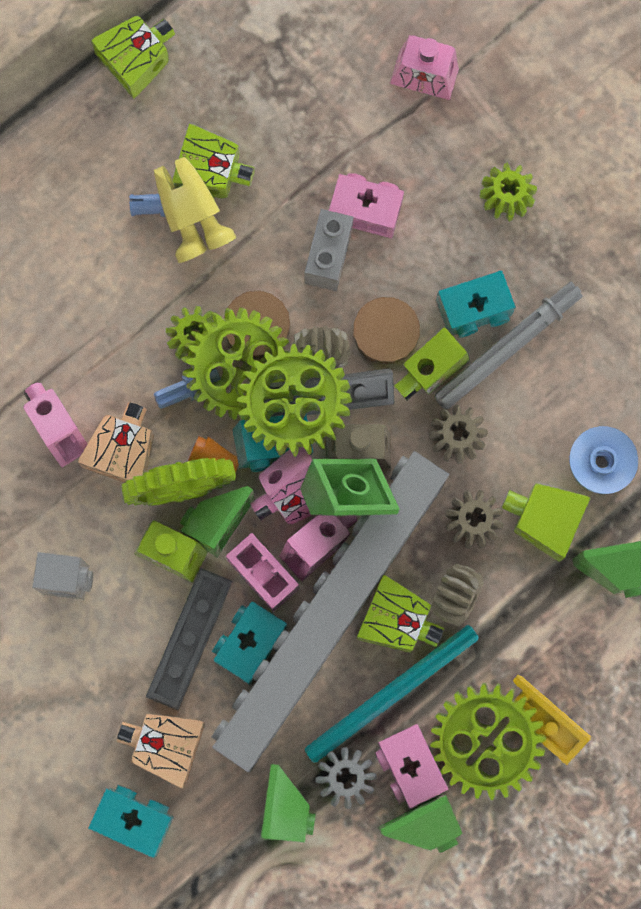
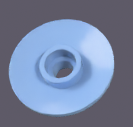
M598 426L586 430L575 440L570 450L569 464L574 478L582 487L597 494H612L625 488L635 477L638 469V453L634 443L625 433L613 427ZM597 457H604L607 460L606 468L597 466Z

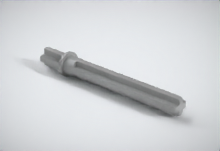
M570 281L550 299L544 298L542 300L543 305L440 389L434 396L437 403L442 408L449 409L553 321H560L563 318L562 314L583 297L580 293V288Z

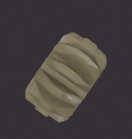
M314 326L312 329H303L294 335V342L292 344H296L299 353L303 352L306 345H310L313 356L322 349L325 354L324 361L333 357L336 361L335 369L348 364V357L350 356L347 333L340 331V329L328 328L327 326L318 328Z
M454 405L453 416L448 410L442 409L440 411L442 420H432L431 425L436 431L429 433V439L439 441L433 447L435 453L443 449L446 450L443 457L444 461L447 462L452 454H456L457 464H462L464 453L469 459L474 460L477 456L475 449H484L486 444L479 438L486 437L488 430L477 428L484 419L482 416H479L472 420L470 418L473 413L472 408L469 407L465 415L461 414L460 406ZM457 428L464 431L460 441L453 439L454 433L451 429L454 432Z
M481 490L477 492L475 500H473L469 491H464V503L455 497L451 503L456 510L448 509L445 512L446 517L456 520L446 524V530H458L453 537L455 543L462 536L466 537L465 548L467 549L471 548L474 539H476L480 549L486 546L485 537L494 542L498 536L492 529L501 530L504 526L503 522L493 519L503 514L502 508L491 510L490 507L493 506L496 499L492 496L486 503L483 502L484 492ZM472 512L478 513V519L482 518L483 520L476 527L469 525L471 520L466 521V517H470Z
M456 563L451 566L445 576L442 577L441 583L433 597L431 605L433 613L449 624L452 623L457 626L463 624L468 619L470 613L473 612V608L482 592V575L474 572V569L466 565L462 566Z

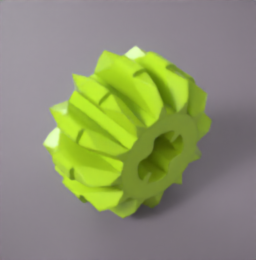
M508 162L504 163L502 171L494 166L490 170V176H485L482 179L481 184L484 188L480 190L479 196L487 200L484 204L485 210L496 209L494 213L495 219H498L501 213H506L508 221L513 220L514 213L523 217L527 212L526 207H533L535 199L532 196L536 194L537 186L529 184L533 178L532 173L521 175L523 169L521 165H518L515 171L511 170Z
M196 306L194 314L189 315L188 309L183 307L182 315L184 318L181 319L175 315L171 317V322L176 327L166 328V335L172 337L167 342L169 349L177 348L175 352L177 359L180 360L186 354L191 356L192 351L185 347V343H196L197 340H190L189 335H192L191 332L194 330H199L202 334L204 331L201 325L202 320L209 324L214 323L212 322V311H208L202 316L201 307Z

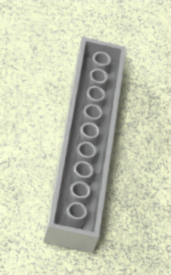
M416 451L412 453L409 459L402 456L392 471L393 474L390 479L393 480V483L390 485V489L400 509L398 514L361 516L353 528L352 536L355 538L349 545L344 542L335 554L332 563L335 565V568L331 574L326 571L322 573L313 587V593L316 596L310 604L305 600L293 616V621L296 625L289 633L284 630L275 642L273 650L277 653L271 662L263 660L252 676L257 681L250 692L246 690L241 692L232 706L236 713L228 723L223 719L211 738L216 742L212 748L245 771H252L445 485L450 474Z

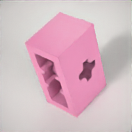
M349 173L347 176L339 174L329 211L353 216L354 229L392 239L403 202L404 191L399 190L392 183L380 182L376 184L366 181L365 177L358 174ZM365 199L371 200L369 207L362 206Z
M253 533L248 535L226 555L230 565L272 612L299 590V584Z
M418 724L378 742L380 750L376 751L375 755L383 771L390 769L395 779V783L390 786L399 804L405 802L408 808H412L449 790ZM406 757L410 762L417 761L419 766L414 769L416 776L412 778L408 773L402 774L400 768L404 766L403 759Z

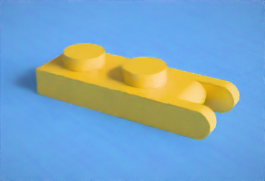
M517 675L513 682L522 692L514 700L517 702L521 698L526 697L527 700L523 708L525 710L537 709L531 719L532 721H543V726L536 730V734L546 735V741L541 743L563 763L568 765L590 741L591 736L526 679Z

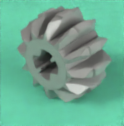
M344 747L341 749L342 761H338L333 752L328 753L329 759L334 764L332 768L322 762L319 764L318 767L329 772L328 777H316V782H329L330 786L323 789L320 794L322 797H325L334 791L336 794L331 800L332 806H337L340 797L345 796V808L351 809L350 796L354 795L357 802L362 805L365 803V800L359 791L363 789L365 792L373 794L374 788L365 785L364 780H375L377 775L376 773L364 774L363 772L364 769L372 765L370 759L364 761L360 766L357 764L362 754L361 751L356 750L351 761L348 760V749ZM345 767L349 768L351 774H356V782H350L352 787L344 789L343 783L336 781L337 773L342 774L340 769Z

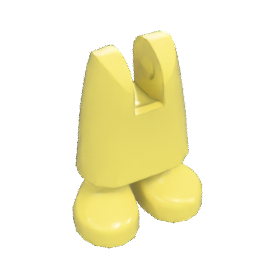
M186 157L175 160L176 169L183 183L181 187L175 188L164 166L154 170L157 190L171 232L180 230L182 234V243L175 254L178 263L193 259L207 250L204 240L198 233L194 223L200 221L209 250L221 247L236 239V235L231 228L222 226L217 222L214 214L220 210L202 178Z

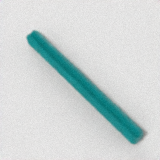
M466 625L307 745L304 750L313 763L321 760L473 645L479 639L475 630L470 625Z

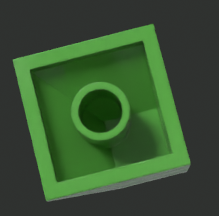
M312 459L300 488L311 515L398 514L400 510L376 459Z
M245 486L201 501L196 508L190 507L180 521V524L183 525L181 533L197 541L206 551L218 558L251 508L250 503L255 500L253 489Z
M641 541L584 550L572 559L574 567L613 594L624 593L625 598L641 596Z
M271 764L261 838L305 842L306 835H313L316 814L309 813L310 805L280 765Z
M441 794L378 826L383 836L430 851L437 848L439 853L457 845L456 837L463 834L446 795Z

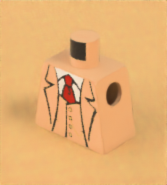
M128 402L122 419L105 415L78 460L79 465L83 469L123 483L126 480L133 479L134 476L144 475V472L148 470L154 438L150 429L141 426L147 409L138 404Z
M146 714L142 727L123 722L118 733L117 742L135 748L131 760L132 763L178 787L185 788L205 722Z

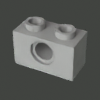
M324 209L320 210L305 268L304 284L337 291L353 230V216Z
M38 552L32 588L43 595L84 600L85 592L91 591L93 583V571H89V565L81 557Z

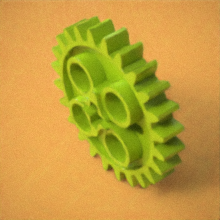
M241 307L238 310L237 316H235L233 310L226 308L224 319L214 312L212 313L213 324L202 320L201 325L204 329L202 334L196 331L191 332L197 340L196 343H185V347L192 351L191 356L182 357V361L191 366V368L184 370L182 375L193 378L186 387L190 391L198 390L193 397L194 400L198 403L205 400L203 408L207 411H211L216 406L215 414L221 418L228 410V416L233 420H236L238 412L244 409L237 402V398L246 396L239 388V385L246 379L244 373L246 371L256 373L257 371L253 363V351L255 348L264 345L265 352H269L273 357L278 356V346L283 348L289 343V340L284 337L277 338L282 329L278 326L270 328L272 324L271 318L266 316L260 321V313L255 310L248 317L247 309ZM227 334H233L235 339L233 346L229 350H223L221 346L223 338ZM246 335H249L250 338L245 343L244 338ZM265 355L259 360L262 364L267 362ZM233 361H243L242 367H233ZM221 366L223 370L221 379L217 382H211L209 378L210 372L215 367ZM276 379L272 383L284 382L285 380ZM230 383H231V390H230V392H226V388H227V387L230 385Z
M292 344L290 353L286 354L284 349L278 346V356L273 357L269 352H265L267 362L262 364L255 360L253 363L257 369L256 373L248 371L244 373L250 384L239 385L241 392L246 395L237 398L239 405L244 407V409L238 412L242 420H248L244 424L246 431H254L252 438L256 443L264 439L263 446L267 451L276 444L277 452L281 456L287 447L290 448L294 457H297L299 447H304L308 455L312 452L311 444L316 443L321 449H324L323 438L327 436L335 440L336 436L332 429L334 427L339 429L345 428L343 421L339 417L350 416L349 408L343 405L352 402L351 395L345 392L350 389L348 380H341L345 376L343 368L335 369L336 361L333 357L324 361L325 354L322 349L313 356L310 345H306L302 353H299L296 344ZM313 377L320 379L317 386L313 388L304 387L308 379ZM274 380H285V384L281 388L276 390L270 389V385ZM294 396H299L300 398L296 399L295 404L291 405L289 403L293 401ZM325 397L324 401H318V399ZM265 399H272L271 401L264 403ZM315 410L320 412L319 417L315 421L307 422L304 420V416L309 411ZM275 412L285 413L284 418L280 422H269L271 415Z
M202 458L185 463L176 462L152 468L148 472H144V475L134 476L133 479L126 480L124 484H121L124 503H127V505L134 504V506L143 504L144 506H157L172 501L180 503L184 500L203 497L212 492V489H220L224 485L231 484L230 482L235 481L236 474L233 461L231 462L230 459Z
M482 683L480 693H476L475 689L470 685L467 687L468 697L466 698L457 691L454 694L456 705L449 701L443 704L448 715L437 713L435 716L443 725L434 726L431 729L432 733L440 736V739L430 743V747L439 748L441 751L434 756L435 761H444L445 763L440 771L441 775L448 772L453 774L449 783L450 786L461 781L463 783L462 794H465L470 787L475 788V799H479L483 790H487L490 800H494L496 790L499 789L503 796L507 798L510 785L520 792L522 790L520 778L531 782L533 776L528 769L539 770L541 764L534 759V756L540 757L545 755V750L537 747V743L546 741V735L536 734V730L543 726V721H532L531 719L537 709L525 710L523 708L527 700L526 697L521 698L517 702L513 700L515 693L513 688L506 696L502 695L501 684H497L494 691L489 692L487 684ZM488 707L492 709L496 716L495 722L490 725L481 723L477 717L479 708ZM504 717H508L510 722L496 736L493 742L496 748L489 745L472 765H468L467 759L483 741L480 735L489 736ZM509 731H516L522 736L523 745L515 749L508 747L504 742V734ZM457 734L468 735L472 740V748L468 751L459 750L455 746L454 737ZM484 758L495 759L500 767L499 772L493 775L485 773L481 768V761Z

